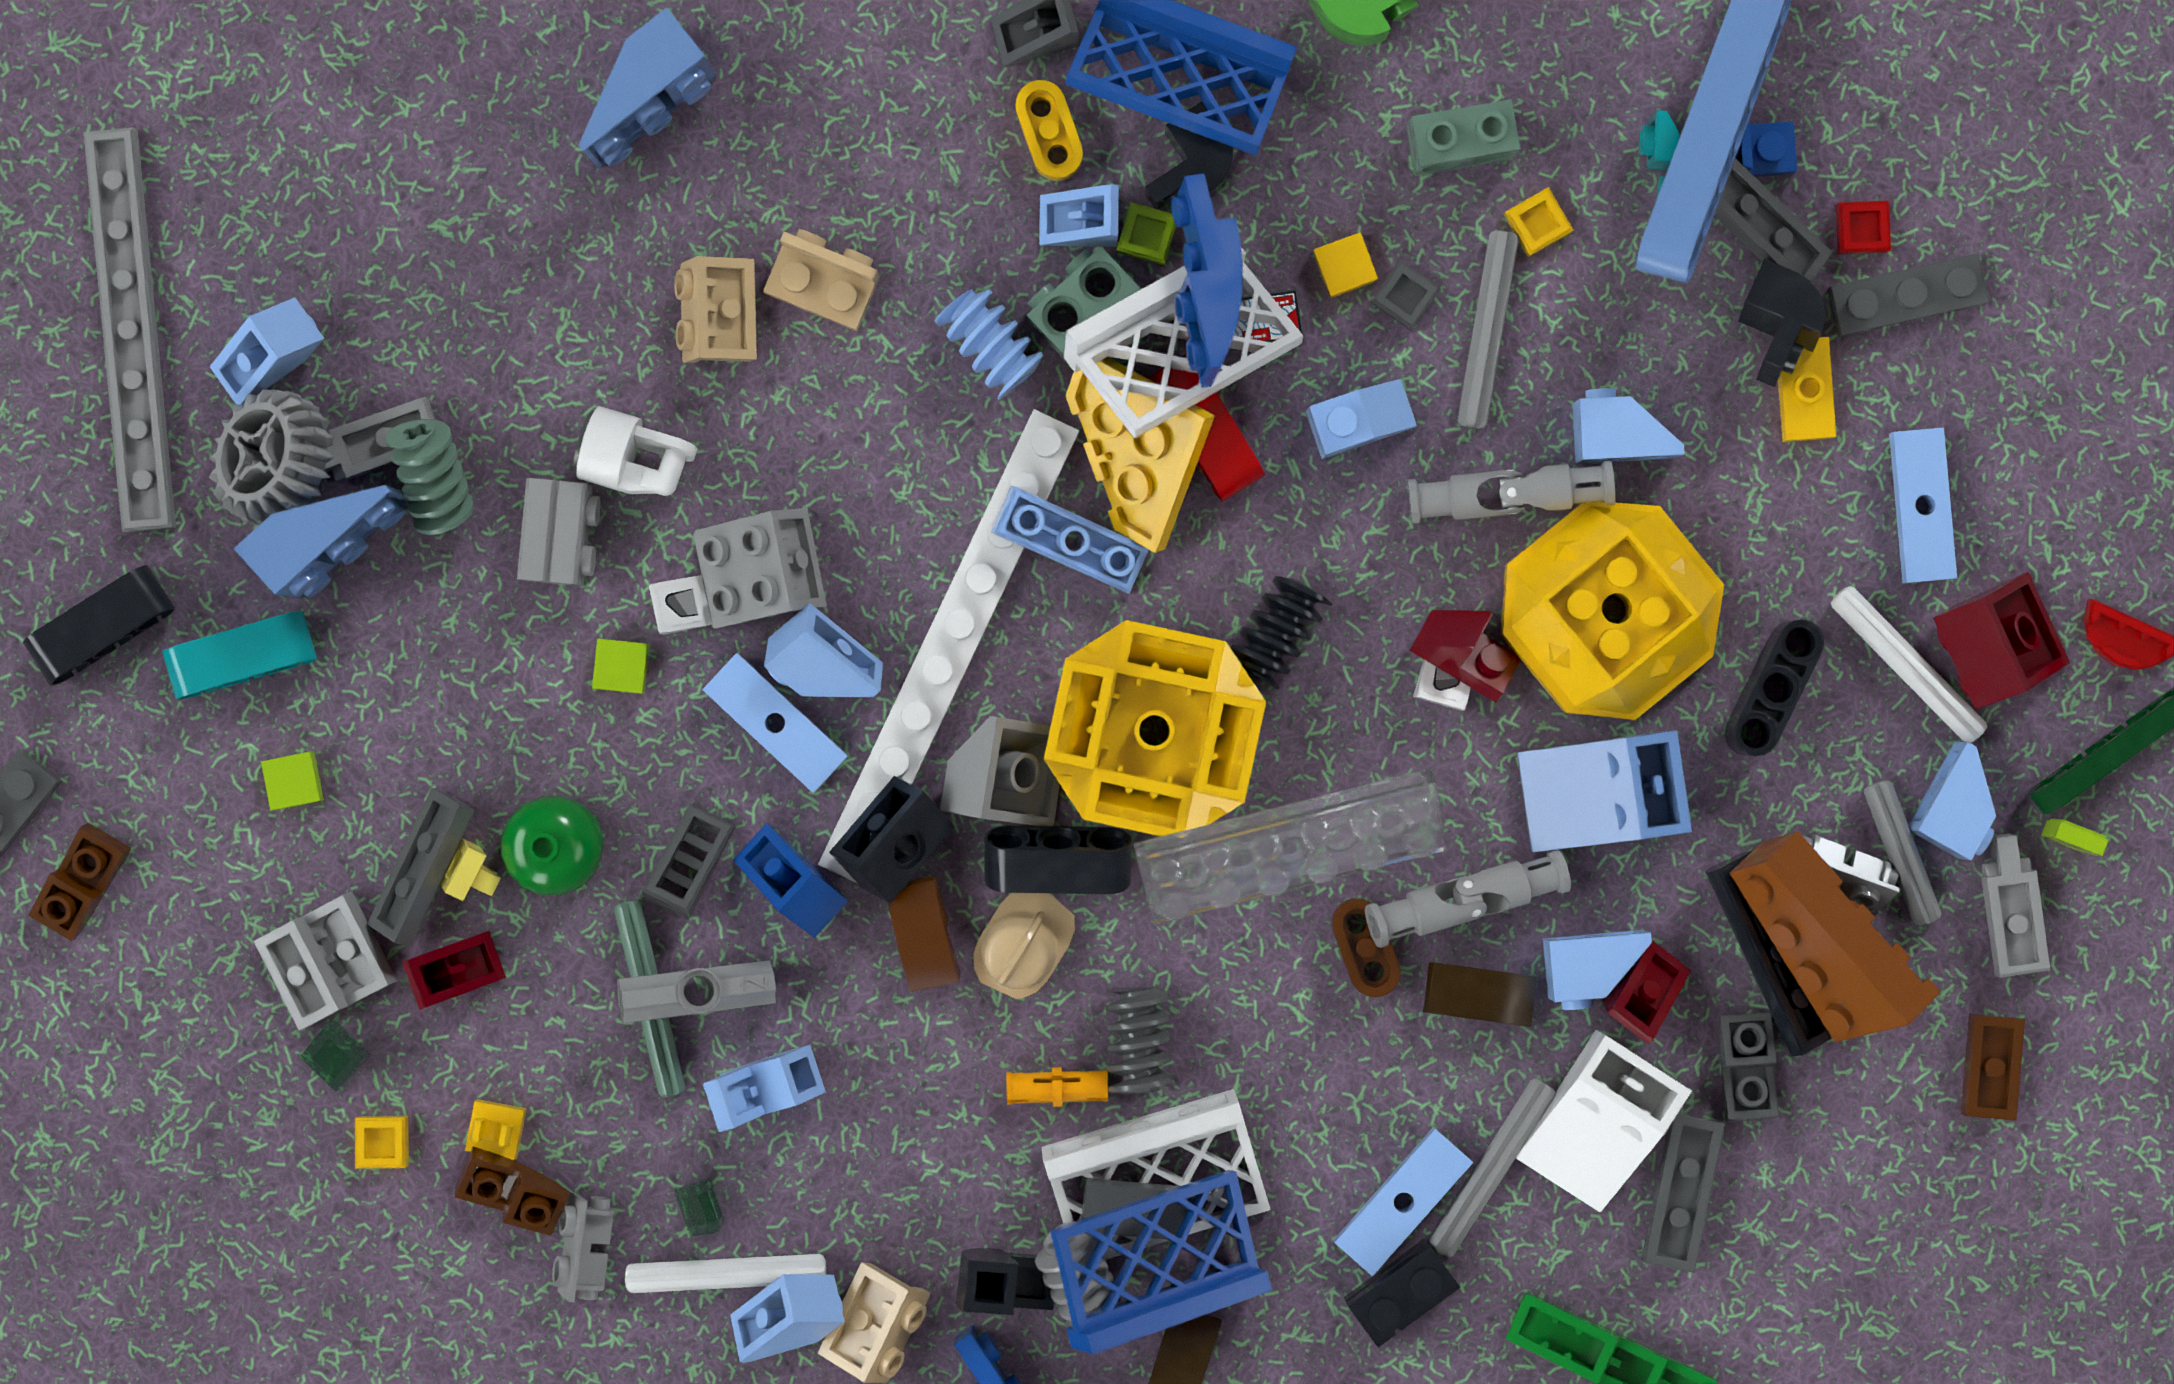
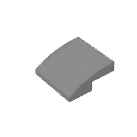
M353 892L343 894L254 941L299 1031L398 981L371 927L367 925L368 921Z

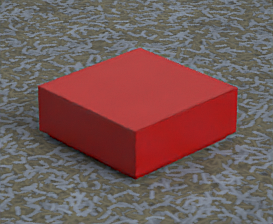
M1889 201L1839 202L1835 205L1837 255L1888 253L1891 251Z

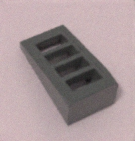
M690 803L642 890L644 898L689 920L735 829V825ZM692 823L716 835L714 843L711 844L689 833L688 831ZM684 842L706 853L705 860L702 862L680 851L682 843ZM676 861L697 872L694 880L670 869L673 862ZM664 880L687 890L684 899L661 888Z

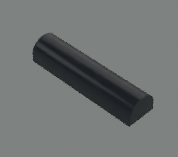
M1748 851L1714 865L1706 870L1705 873L1790 1055L1801 1056L1832 1039L1730 874L1752 852Z

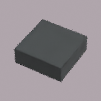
M1399 260L1370 303L1412 331L1441 288Z

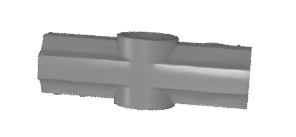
M771 960L617 979L618 1005L622 1023L698 1015L776 1003V985ZM692 977L704 980L709 989V996L701 1006L690 1004L684 995V987Z

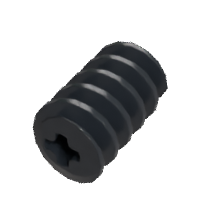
M1275 576L1272 583L1280 592V596L1264 593L1261 599L1270 612L1254 610L1250 616L1259 629L1243 627L1240 634L1248 646L1232 644L1230 648L1247 672L1279 690L1280 686L1271 676L1272 672L1289 674L1291 669L1282 659L1283 655L1294 657L1301 655V651L1295 645L1293 639L1296 637L1310 640L1312 635L1303 623L1305 620L1321 623L1323 618L1315 609V604L1332 606V603L1318 592L1295 579Z

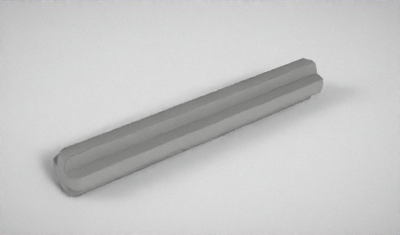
M1492 231L1488 237L1457 419L1459 425L1470 429H1484L1488 422L1519 241L1516 234L1507 231Z
M1534 1078L1530 1080L1430 1237L1429 1244L1435 1251L1448 1258L1455 1254L1555 1097L1553 1088L1539 1079Z

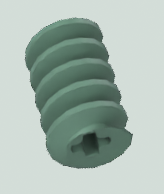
M418 419L402 423L389 430L385 437L386 444L394 448L391 452L392 462L400 466L396 471L398 480L406 483L402 491L404 497L411 500L408 504V510L410 515L416 518L414 528L420 534L426 535L441 534L456 528L472 515L475 508L473 498L468 493L467 479L463 477L464 472L461 461L457 459L458 452L456 445L452 442L451 429L445 422L435 419Z

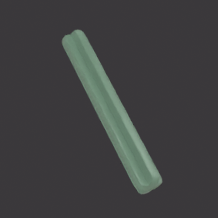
M631 900L617 904L614 912L630 977L658 974L641 903L639 900ZM669 1018L641 1021L658 1094L666 1098L683 1093L686 1087Z

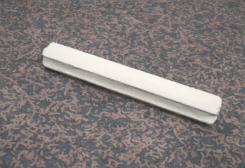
M1854 587L1844 588L1833 598L1831 602L1832 608L1964 742L1972 743L1985 732L1988 727L1987 723Z
M821 1254L635 1263L629 1264L626 1267L625 1284L627 1290L631 1293L761 1287L770 1285L783 1274L826 1275V1261Z

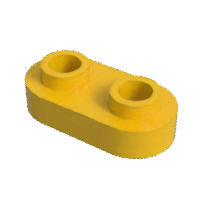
M1046 80L1032 81L1026 84L1017 95L1016 114L1037 171L1043 177L1052 181L1067 180L1077 173L1083 160V149L1077 130L1060 88ZM1040 100L1046 101L1051 107L1049 114L1044 117L1035 116L1031 111L1032 105ZM1059 147L1066 151L1068 156L1065 162L1054 164L1049 160L1048 154L1053 148Z

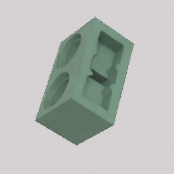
M1512 99L1411 116L1406 126L1414 177L1513 160L1520 151Z
M1102 246L1093 254L1087 249L1082 251L1065 268L1069 276L1056 288L1050 283L1047 284L1028 302L1032 310L1027 314V321L1066 363L1067 361L1064 359L1066 332L1056 331L1048 323L1049 315L1053 310L1060 307L1071 309L1077 316L1076 325L1141 290ZM1096 273L1106 274L1113 280L1114 289L1108 296L1102 298L1094 297L1085 288L1087 279Z

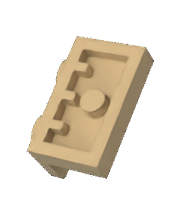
M802 229L798 230L796 236L783 232L780 239L782 247L763 290L764 294L857 332L880 278L878 270L871 267L873 259L848 248H845L843 255L824 248L827 242L825 239Z
M696 256L681 263L680 269L675 276L674 289L676 298L681 300V320H679L676 327V344L678 349L682 350L683 363H696L702 360L741 362L756 360L754 259Z
M861 1262L842 1301V1313L845 1323L825 1336L817 1354L864 1383H887L901 1368L904 1361L903 1350L911 1334L920 1327L926 1316L927 1309L925 1305L930 1297V1292L920 1287H910L872 1263Z

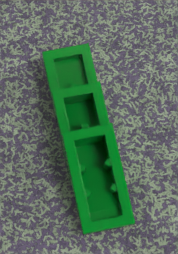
M1525 1293L1505 1338L1595 1384H1718L1719 1381L1659 1351L1530 1293Z

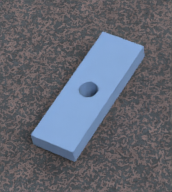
M1944 428L1889 433L1902 584L1957 579ZM1919 497L1925 499L1928 503V511L1925 515L1920 514L1916 510L1915 503Z
M1015 486L1010 487L991 530V533L1130 594L1149 550L1123 535ZM1074 531L1078 536V543L1076 547L1069 550L1065 544V538L1068 533Z
M736 653L702 689L812 793H815L849 757L739 653ZM775 713L782 715L785 720L783 730L778 733L772 732L768 727V719Z
M1433 1127L1335 1237L1334 1243L1373 1277L1473 1162ZM1400 1193L1411 1195V1203L1404 1209L1394 1206V1199Z

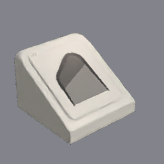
M702 575L649 584L659 634L666 635L712 624Z
M1424 660L1413 697L1465 711L1470 687Z

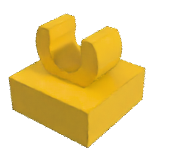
M480 1099L475 1100L465 1151L470 1152L472 1146L511 1160L517 1159L527 1108Z

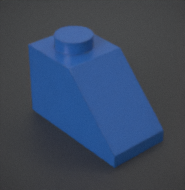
M768 823L761 828L733 859L778 912L814 938L849 901L818 868Z

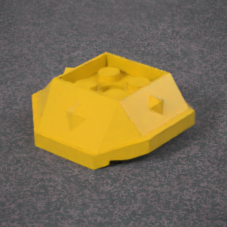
M1602 501L1580 503L1505 565L1500 635L1564 713L1636 720L1713 657L1724 583L1661 506L1628 503L1606 505ZM1609 595L1619 597L1625 605V616L1617 624L1609 622L1602 613L1603 601Z
M1125 620L1065 658L1044 760L1083 820L1184 841L1226 813L1245 803L1266 701L1226 641ZM1148 716H1159L1168 725V737L1160 745H1148L1140 737V724Z

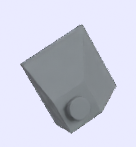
M990 716L948 760L940 810L981 819L1034 826H1054L1060 783L1044 760L1051 726Z

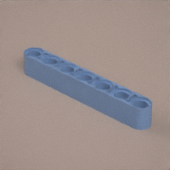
M1731 0L1644 232L1636 261L1637 271L1689 283L1777 46L1792 0Z

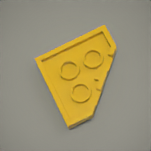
M1108 357L1096 363L1103 374L1122 378L1126 376L1127 367ZM1082 370L1076 373L1073 372L1065 397L1072 415L1078 414L1088 441L1083 444L1096 481L1103 482L1112 506L1108 514L1114 530L1154 553L1165 550L1215 415L1194 404L1134 438ZM1133 371L1131 379L1154 383ZM1117 390V392H1118V393L1120 394V396H1121V395H1122V390ZM1128 392L1126 403L1139 418L1156 408L1158 397ZM1164 399L1163 404L1168 402L1169 399Z

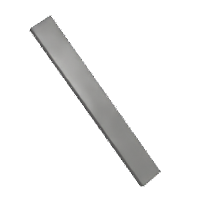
M132 127L83 132L122 532L132 533L176 528L138 130Z

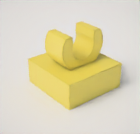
M462 838L440 885L446 894L463 901L470 887L492 896L501 877L497 876V872L482 865L486 858L482 848Z

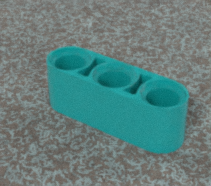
M304 611L274 616L169 647L162 651L176 700L202 695L201 691L209 693L250 681L249 677L252 676L254 679L295 668L298 667L297 663L300 662L302 665L317 660Z

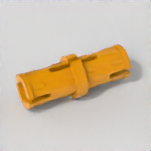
M1052 1067V1072H1007V1105L1053 1103V1107H1063V1102H1108L1107 1069H1102L1101 1071L1062 1072V1067Z

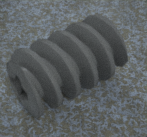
M1153 987L1106 990L1120 995V1000L1106 1005V1011L1118 1014L1121 1017L1120 1021L1106 1026L1108 1032L1121 1035V1041L1107 1046V1051L1122 1056V1061L1108 1066V1072L1122 1076V1081L1109 1086L1108 1092L1149 1093L1159 1091L1158 1087L1172 1081V1074L1170 1072L1158 1069L1159 1066L1169 1063L1172 1060V1055L1170 1052L1157 1048V1046L1169 1042L1171 1034L1156 1028V1026L1170 1020L1169 1012L1156 1008V1005L1170 999L1169 992Z

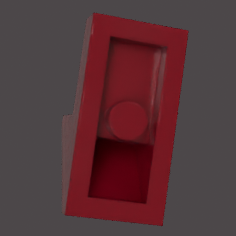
M1432 610L1409 650L1495 703L1503 695L1521 660L1515 652L1483 634L1493 615L1489 611Z
M1652 941L1650 946L1629 969L1622 983L1603 999L1604 1007L1610 1016L1649 1044L1657 1035L1691 969Z

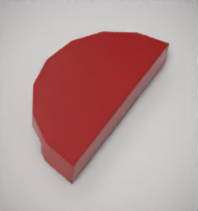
M2094 599L2087 600L2083 617L2086 638L2096 654L2111 665L2129 670H2139L2154 667L2174 655L2173 635Z

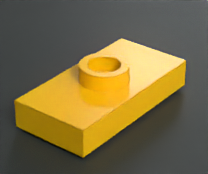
M1819 337L1814 352L1803 349L1793 373L1789 374L1782 371L1779 377L1778 388L1783 442L1833 439L1836 437L1829 337Z

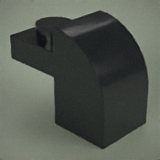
M1201 101L1187 111L1199 114L1208 110ZM1167 123L1165 135L1183 162L1145 186V195L1153 208L1157 210L1165 204L1169 210H1172V198L1177 196L1184 176L1205 174L1210 198L1215 196L1228 177L1233 158L1232 146Z
M1764 259L1738 320L1742 324L1774 336L1756 380L1775 387L1782 371L1792 374L1803 349L1814 352L1825 323L1824 303L1816 287L1803 275Z
M974 1248L961 1252L956 1305L963 1312L1013 1315L1014 1308L1053 1310L1054 1301L1050 1294L1051 1288L1047 1287L1043 1280L1044 1272L1039 1271L1036 1266L1035 1259L1037 1255L1006 1253L1002 1249Z

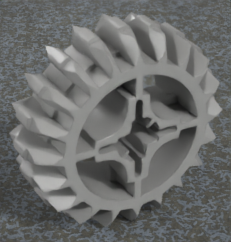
M262 389L257 395L248 394L243 405H233V417L230 420H222L224 431L221 437L213 438L218 443L217 452L209 457L216 464V468L211 472L209 478L217 483L214 495L223 501L224 509L237 517H241L242 521L257 525L264 522L271 514L309 505L311 497L321 496L318 486L322 479L329 478L325 472V466L334 456L327 451V447L331 444L334 437L327 433L326 429L329 420L321 416L319 407L313 405L311 401L301 398L296 393L275 389Z

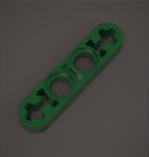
M2174 687L2126 720L2127 727L2124 728L2122 724L2084 750L2087 754L2083 757L2080 753L2032 787L2028 794L2042 814L2054 812L2069 803L2173 729Z

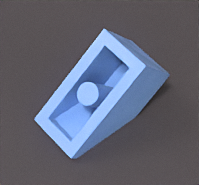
M292 298L249 316L210 365V368L235 404L243 405L248 394H259L262 389H267L304 363L323 341L324 337L317 329L314 320L305 312L298 300Z
M1401 379L1355 390L1309 406L1305 412L1322 460L1417 427Z
M1614 388L1586 390V398L1579 399L1573 403L1576 464L1601 463L1603 460L1609 459L1612 462L1676 459L1684 455V444L1631 396L1616 397V389Z
M808 603L804 609L800 610L768 638L764 667L768 669L774 680L782 685H788L800 696L874 697L881 690L883 662L811 603Z
M1954 742L1908 824L1913 834L1958 859L1971 861L1975 854L1980 856L1990 844L1994 835V829L1990 827L1996 818L1976 746L1969 742Z
M1633 930L1543 938L1548 999L1553 1002H1561L1562 1010L1592 1008V999L1606 998L1652 943L1651 932Z
M783 1274L734 1311L730 1317L739 1361L751 1362L817 1343L845 1323L842 1313V1300L838 1295L834 1275Z

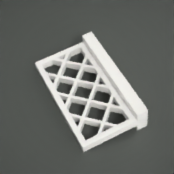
M1242 247V286L1253 299L1251 308L1240 306L1238 319L1248 320L1245 338L1233 336L1230 346L1232 349L1242 350L1241 360L1231 366L1222 365L1211 387L1202 388L1200 379L1199 384L1189 390L1167 386L1171 368L1198 373V371L1190 369L1187 358L1173 356L1177 338L1190 340L1187 327L1180 325L1175 310V295L1180 292L1187 276L1185 266L1066 331L1064 359L1075 373L1082 370L1134 438L1302 344V333L1244 263L1246 252ZM1253 322L1275 325L1283 337L1272 343L1250 339ZM1149 333L1171 337L1168 354L1138 349L1140 338ZM1248 352H1253V354L1247 356ZM1108 356L1129 360L1125 378L1103 374L1096 363ZM1135 361L1165 367L1161 385L1131 379ZM1117 390H1122V395H1121V396H1120V394L1117 392ZM1128 392L1158 397L1156 408L1138 418L1126 403ZM1164 399H1169L1168 402L1163 404Z
M1234 1089L1042 1147L1043 1162L1054 1191L1063 1224L1074 1222L1071 1210L1081 1214L1077 1221L1081 1220L1083 1205L1066 1196L1062 1181L1081 1175L1086 1178L1110 1180L1118 1164L1132 1161L1146 1169L1139 1183H1148L1153 1173L1177 1184V1186L1191 1183L1190 1179L1203 1158L1226 1171H1236L1238 1177L1252 1183L1257 1199L1244 1203L1247 1217L1271 1210ZM1236 1129L1240 1146L1231 1162L1207 1151L1215 1135ZM1203 1139L1200 1146L1191 1143ZM1180 1146L1195 1154L1182 1177L1158 1165L1167 1149ZM1154 1154L1151 1161L1143 1158L1144 1156ZM1243 1157L1249 1172L1238 1167ZM1106 1168L1103 1176L1095 1172ZM1224 1186L1216 1188L1213 1193H1209L1206 1199L1208 1203L1203 1210L1218 1220L1227 1205V1200L1221 1197L1224 1192ZM1216 1205L1224 1208L1223 1210L1213 1212ZM1197 1217L1189 1234L1214 1226ZM1114 1235L1112 1241L1115 1242L1119 1235ZM1125 1236L1127 1239L1115 1242L1130 1251L1137 1237ZM1150 1238L1145 1248L1168 1240ZM1108 1247L1103 1257L1106 1260L1121 1254Z

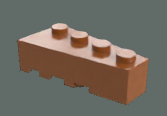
M1799 831L1763 841L1730 872L1744 898L1749 903L1834 1042L1908 1026L1941 992L1929 977L1921 981L1906 964L1911 957L1897 942L1890 946L1870 924L1875 917L1863 903L1859 905L1846 897L1839 889L1843 881Z

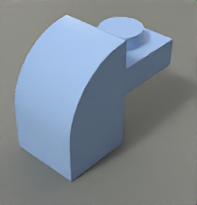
M810 1044L739 1066L703 1083L719 1132L736 1128L762 1115L797 1106L826 1093Z

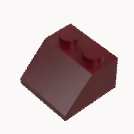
M2025 572L1955 604L1933 617L1937 626L1938 639L1941 645L1949 652L1958 671L1960 687L1970 697L1975 710L2026 692L2070 663L2029 572Z

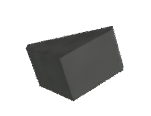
M1024 0L990 18L1003 66H1010L1079 47L1078 28L1070 0Z

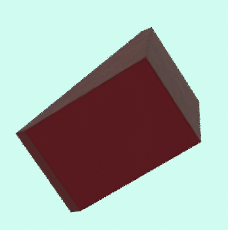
M490 931L402 962L419 1010L506 978Z

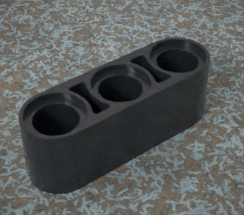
M144 565L126 573L27 636L23 644L48 684L54 686L73 677L72 671L74 669L79 673L117 649L114 645L117 642L122 646L159 622L158 616L161 615L162 619L168 617L175 611V607L150 567Z
M1804 619L1783 622L1776 626L1770 634L1726 724L1725 740L1730 749L1735 753L1743 756H1762L1771 752L1777 745L1824 648L1823 633L1813 622ZM1793 629L1799 630L1806 638V649L1799 657L1793 656L1786 648V637ZM1771 674L1777 675L1784 683L1785 690L1783 696L1777 702H1771L1767 699L1763 691L1764 681ZM1750 719L1755 720L1762 728L1761 741L1753 748L1748 747L1741 739L1742 726Z
M998 826L989 830L984 837V880L990 889L1004 893L1117 894L1125 891L1131 883L1132 839L1126 831L1113 827Z

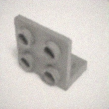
M807 508L767 511L702 528L694 532L700 571L712 621L711 626L714 629L778 614L799 612L808 603H811L817 609L827 607Z

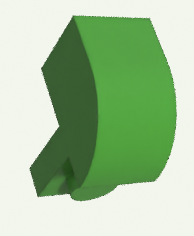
M1307 0L1319 22L1329 34L1344 43L1357 46L1374 45L1387 40L1391 28L1385 17L1390 16L1392 21L1395 22L1419 7L1416 0Z

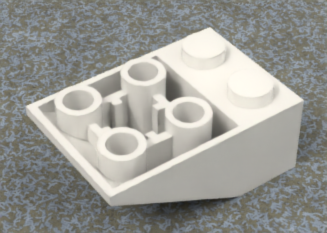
M1595 1030L1555 1092V1097L1516 1156V1159L1598 1212H1601L1662 1138L1692 1091L1608 1036Z

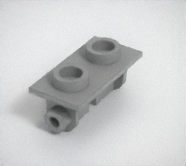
M1815 834L1811 838L1803 836L1843 881L1839 889L1848 899L1855 901L1859 905L1863 903L1867 909L1880 911L1899 893L1900 888L1895 886L1899 873L1891 868L1890 862L1856 850L1852 855L1850 865L1843 863L1847 849L1846 846Z
M570 1192L569 1206H564L559 1217V1232L561 1236L565 1237L562 1256H556L554 1260L552 1279L553 1285L558 1287L557 1292L568 1302L575 1301L576 1290H578V1298L584 1300H598L599 1291L604 1290L608 1254L590 1252L591 1244L610 1245L615 1209L610 1207L611 1198L591 1196L590 1205H588V1201L579 1194Z

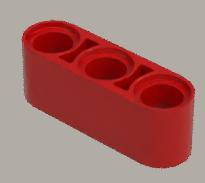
M1187 353L1183 354L1180 357L1187 358ZM1165 367L1160 368L1146 378L1161 385ZM1170 369L1167 386L1189 390L1199 384L1198 373ZM1216 392L1195 404L1215 415L1197 465L1207 481L1213 483L1211 486L1220 501L1223 502L1264 477L1265 473Z

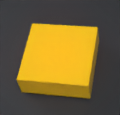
M1549 187L1503 214L1514 234L1518 236L1519 242L1528 257L1574 231Z
M1361 232L1313 249L1314 258L1330 299L1378 280Z
M357 1116L355 1118V1169L406 1168L409 1166L408 1116Z

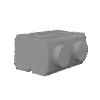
M526 478L517 571L518 580L584 587L585 576H593L596 549L595 546H588L589 527L598 525L601 508L600 496H593V486L578 482Z

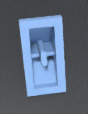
M1108 184L1040 195L1039 245L1117 247L1119 185Z

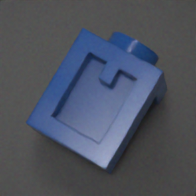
M1749 121L1736 159L1754 177L1795 174L1797 172L1794 121L1750 124Z

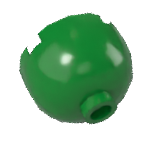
M542 796L524 803L509 818L501 837V856L508 873L521 887L539 895L561 896L581 888L596 874L602 858L604 836L597 818L582 803L564 796Z

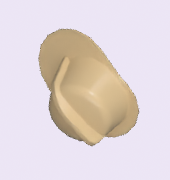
M1010 893L999 905L981 934L974 950V970L980 983L1015 999H1023L1036 993L1048 981L1070 945L1075 932L1074 915L1050 893Z

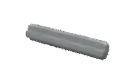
M1883 780L1871 784L1864 789V794L1892 868L1899 873L1897 881L1912 921L1916 925H1926L1935 922L1941 918L1942 913L1893 783Z

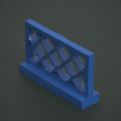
M1099 0L1068 71L1065 85L1257 155L1287 78L1297 46L1173 0ZM1100 27L1107 28L1125 35L1127 39L1108 44L1099 29ZM1152 45L1174 54V57L1155 62L1147 46ZM1135 50L1144 66L1124 71L1115 56ZM1104 60L1112 75L1098 78L1082 72V68L1086 64ZM1201 63L1221 71L1222 74L1203 80L1194 64ZM1182 68L1191 84L1172 89L1163 73ZM1151 77L1160 93L1151 96L1143 95L1136 92L1131 83ZM1242 81H1249L1271 90L1270 92L1250 97ZM1230 86L1238 102L1220 107L1211 91ZM1198 95L1208 111L1194 114L1184 110L1179 101ZM1264 107L1262 113H1260L1258 109ZM1246 113L1255 127L1254 134L1251 135L1232 128L1227 118Z
M1227 1170L1050 1230L1073 1325L1066 1328L1070 1346L1073 1349L1092 1355L1272 1291L1268 1272L1258 1267L1237 1173L1233 1170ZM1224 1186L1227 1205L1218 1220L1201 1209L1210 1191ZM1195 1196L1192 1203L1185 1200L1186 1198ZM1177 1203L1187 1210L1175 1236L1157 1225L1166 1205ZM1150 1211L1147 1219L1140 1215ZM1197 1217L1215 1227L1203 1252L1185 1242ZM1127 1218H1132L1143 1225L1130 1251L1112 1241L1119 1224ZM1231 1221L1233 1224V1229L1229 1227ZM1105 1226L1102 1234L1095 1231V1229ZM1153 1232L1171 1242L1159 1268L1140 1258ZM1083 1233L1098 1240L1085 1267L1073 1260L1068 1241L1069 1238ZM1225 1233L1236 1239L1241 1261L1227 1266L1213 1259ZM1108 1247L1126 1257L1113 1284L1095 1273ZM1183 1249L1198 1258L1199 1261L1190 1278L1180 1282L1170 1276L1169 1272L1180 1250ZM1136 1264L1154 1274L1146 1293L1139 1297H1134L1124 1291ZM1209 1266L1216 1269L1206 1273ZM1076 1271L1081 1273L1079 1279H1077ZM1093 1280L1110 1291L1101 1309L1086 1315L1082 1296L1090 1281ZM1165 1281L1171 1284L1170 1286L1162 1288ZM1119 1297H1122L1123 1299L1127 1300L1122 1303L1116 1304Z

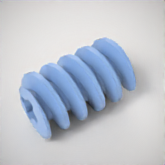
M970 289L951 302L934 321L938 326L953 322L946 335L951 342L966 338L959 350L963 357L979 353L972 368L976 373L992 369L985 380V384L989 389L1004 384L998 396V400H1000L1035 372L1044 355L1042 352L1029 356L1024 354L1031 341L1029 336L1015 341L1012 340L1011 336L1018 323L1014 320L1003 325L999 324L998 320L1006 308L1003 305L991 309L986 308L985 305L993 293L990 289L977 294Z

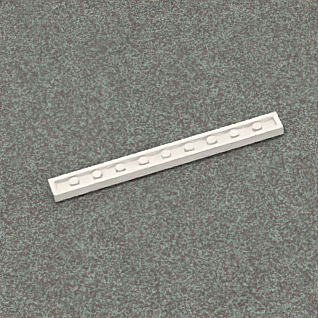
M1035 409L1033 410L818 865L856 882L829 852L893 776L911 785L913 784L1025 548L991 533L1011 486H1015L1047 501L1079 434V430Z

